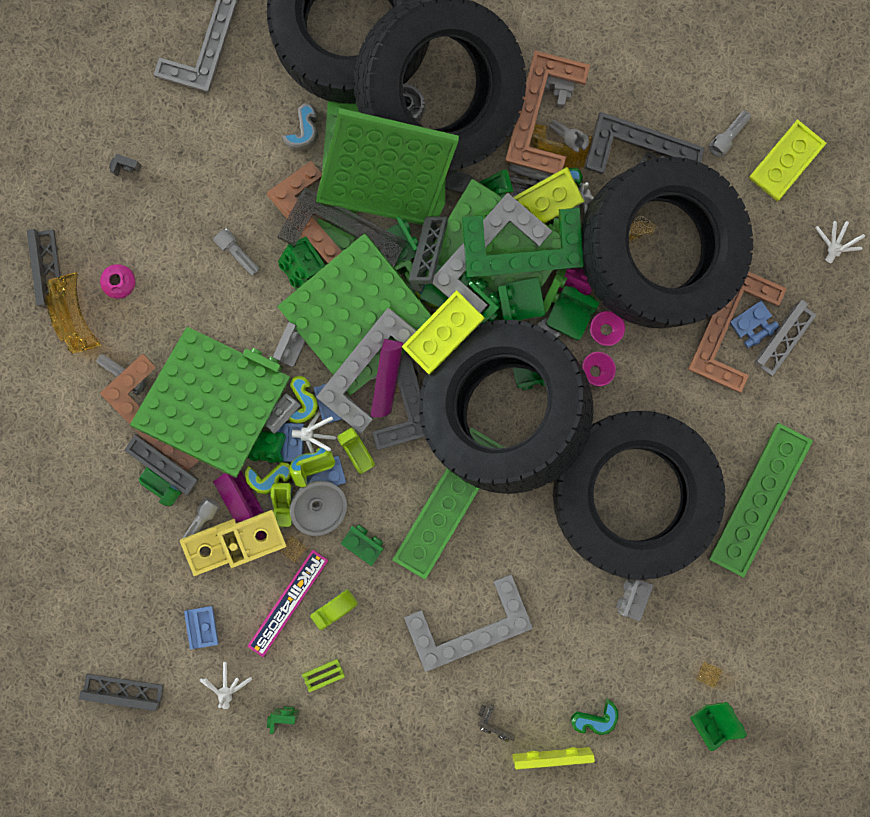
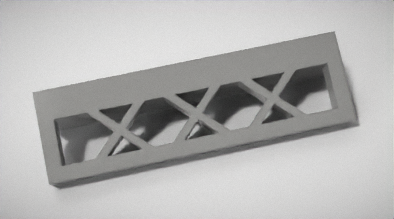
M803 300L796 302L780 327L753 362L770 376L775 374L816 317V314L806 307L808 304ZM802 312L810 316L806 322L799 323L798 317ZM796 326V337L788 339V331L791 327ZM780 342H785L786 351L777 354L776 348ZM770 357H774L775 366L772 370L765 366Z

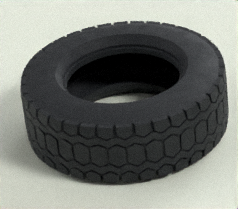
M267 0V24L270 37L279 60L288 74L301 87L319 98L321 97L331 102L355 104L354 70H356L355 65L359 55L342 56L323 49L312 39L307 31V19L310 8L315 0ZM389 0V2H390V4L392 5V8H393V9H394V7H396V6H398V5H400V4H402V3H404V2H406V1H409V0ZM430 41L422 45L409 60L403 77L404 84L418 70L426 55Z
M471 0L406 1L383 15L373 26V29L369 31L365 42L362 43L359 56H357L356 70H354V93L358 111L363 114L423 127L413 118L405 103L403 95L405 69L413 54L422 45L432 39L447 36L461 44L471 57L476 72V88L470 106L458 120L448 126L432 130L459 136L458 144L448 170H456L474 165L490 156L497 150L496 147L499 148L505 142V137H509L514 129L513 124L516 125L520 117L519 111H522L524 99L522 98L525 97L526 85H524L526 82V70H523L525 63L523 56L520 55L522 54L518 42H515L516 38L505 22L490 9Z
M683 157L655 158L639 163L615 176L593 198L585 213L584 223L581 225L582 268L585 277L588 278L587 282L591 289L594 290L597 298L603 301L602 304L621 319L648 328L665 329L689 325L707 319L719 312L736 296L737 291L741 289L750 269L748 265H751L753 253L750 252L753 251V238H750L753 236L752 225L748 224V222H751L748 211H744L746 207L742 199L738 198V192L733 186L729 187L731 183L723 176H720V173L713 168H708L709 166L701 162ZM663 201L679 207L689 215L698 230L701 241L700 261L691 278L678 288H667L653 283L640 272L633 261L629 247L630 227L637 212L647 202Z
M496 320L493 323L490 321L479 324L480 327L478 326L430 375H425L422 384L424 387H421L419 398L421 400L419 401V413L421 414L419 416L422 431L429 447L439 461L465 482L479 489L501 494H517L538 489L547 483H551L559 475L567 471L586 445L594 413L589 381L572 352L560 339L549 331L532 323L520 322L519 320H507V322L506 320ZM506 368H523L537 373L544 380L548 396L546 413L537 430L523 442L507 448H489L478 444L468 428L467 408L470 397L479 383L492 373Z
M627 411L608 416L592 424L588 440L581 454H578L579 457L573 465L569 466L570 468L554 480V510L564 537L572 548L593 566L612 575L627 579H655L673 574L687 567L709 547L718 532L724 514L726 498L724 477L712 449L691 427L678 419L658 412ZM628 449L650 451L664 459L673 469L680 486V504L675 518L664 531L645 540H626L614 534L600 519L594 503V486L600 470L610 458Z

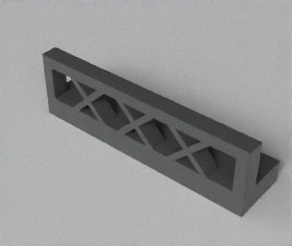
M425 217L409 277V282L415 292H422L424 284L433 283L448 225L447 217ZM436 223H442L441 227L438 228Z
M35 229L27 230L36 305L41 308L64 305L55 230L39 232ZM50 235L51 242L47 247L41 244L40 236ZM47 252L53 255V261L49 266L43 262V257ZM50 270L56 275L52 285L46 281L45 277ZM52 289L58 292L59 301L49 302L48 294Z
M138 434L133 436L124 451L186 496L194 492L196 489L194 486L199 478Z
M87 673L84 690L80 691L79 700L157 711L161 704L163 685ZM90 679L98 680L102 687L97 691L89 690ZM111 682H116L121 690L117 693H111L107 685ZM130 685H136L140 693L136 696H130L126 688ZM149 688L158 689L157 699H149L145 691Z

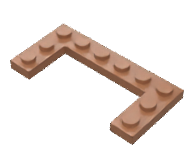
M534 51L526 81L525 97L522 98L524 99L522 111H519L520 117L514 126L505 160L506 163L552 175L563 169L565 156L531 148L529 144L547 77L551 76L585 85L590 68L589 64Z
M310 161L269 190L267 196L302 237L308 238L319 257L327 265L342 251L296 198L322 177L321 171ZM373 232L368 234L381 251L384 248L382 242Z
M748 272L747 277L744 279L745 282L741 289L737 291L736 296L723 309L710 317L687 369L738 393H742L749 375L714 360L743 292L778 307L787 288L751 272Z
M141 354L100 392L104 399L129 424L139 410L140 405L128 393L157 368L144 354ZM136 430L146 441L186 470L192 468L199 461Z

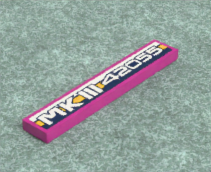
M315 550L311 551L247 647L260 656H265L329 561L327 558Z

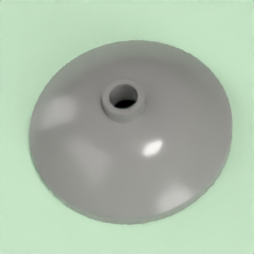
M321 480L310 482L307 484V487H301L294 495L290 504V517L293 524L299 531L311 536L324 535L336 529L343 521L347 511V501L342 490L334 483Z

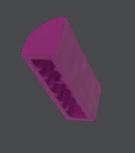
M384 339L370 417H384L392 412L404 342Z
M241 470L237 478L225 473L213 481L232 518H235L236 523L264 513ZM258 531L255 535L258 540H263L267 536L264 531Z

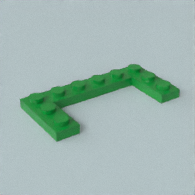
M580 208L559 209L561 249L486 255L483 216L462 217L466 277L583 267Z

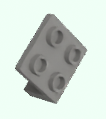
M627 579L623 587L625 591L623 598L620 597L617 602V613L640 621L653 585L638 579Z

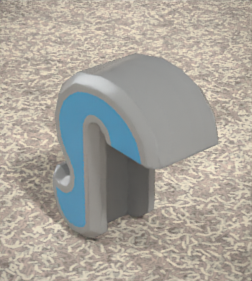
M308 103L302 104L298 108L301 134L283 136L286 146L291 150L304 151L311 148L317 141L318 134L312 121L316 122L318 117L315 108Z

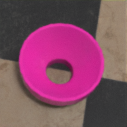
M111 265L101 275V288L111 298H125L132 293L135 287V276L124 265ZM119 275L121 278L120 283L112 285L110 283L111 276Z
M604 311L597 314L591 321L590 333L598 344L612 346L623 338L625 324L623 319L611 311ZM607 324L611 327L612 332L610 335H603L601 333L602 325Z
M603 352L589 354L581 364L589 384L592 386H605L614 379L616 373L615 363L609 355ZM592 366L599 368L600 374L598 377H594L590 373Z

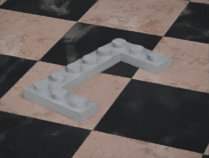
M238 0L216 1L195 68L159 57L154 77L209 93Z
M509 193L503 197L483 220L485 249L508 222L512 223L538 247L552 233V230ZM463 243L435 274L432 284L448 298L456 290L459 291L481 313L487 307V304L458 280L466 271Z
M388 307L316 398L359 433H362L373 420V417H370V414L344 393L380 350L384 339H389L392 336L398 342H404V345L417 330Z
M511 574L493 581L507 618L436 646L422 610L404 617L425 672L533 629Z

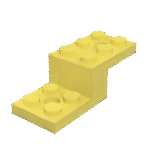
M273 510L236 523L234 518L180 539V544L193 576L229 563L231 568H234L286 547ZM258 531H264L267 534L263 540H258L255 535ZM204 546L211 549L208 555H202L199 551Z

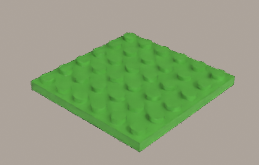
M339 108L316 202L393 219L400 216L402 221L406 219L407 222L423 225L425 217L432 216L457 147L459 136Z
M475 179L470 181L448 218V225L438 260L439 265L443 266L464 243L462 217L483 216L484 220L503 199L502 196ZM508 222L486 247L485 252L486 255L561 249L560 233L546 225L552 230V233L538 247L512 223ZM552 270L476 277H482L489 284L488 288L493 292L497 291L499 293L498 286L502 283L536 277L539 278L542 288ZM468 284V285H467V288H469L474 294H476L482 301H484V302L487 304V307L481 312V314H483V313L488 309V307L490 306V304L487 303V302ZM502 306L498 309L501 313L493 321L504 320Z
M366 233L277 306L288 321L296 325L298 333L333 375L388 307L416 330L432 316ZM390 336L389 339H388V340L397 341V340H396L395 338H393L392 336ZM381 348L346 390L350 396L377 375Z
M186 327L130 426L237 478L287 386L290 376L280 371L277 373L244 357L243 353Z

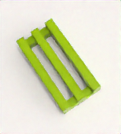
M335 659L303 673L302 677L305 680L308 691L312 692L344 678L345 674L339 660ZM335 664L337 666V668L332 669L314 678L308 679L309 675H312ZM338 671L340 673V675H337L319 684L311 686V683L325 678Z

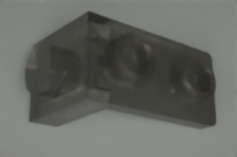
M486 701L485 705L482 704L477 714L480 716L478 720L480 730L488 734L494 732L498 734V738L509 742V739L514 741L516 738L515 734L488 723L495 707L494 704Z

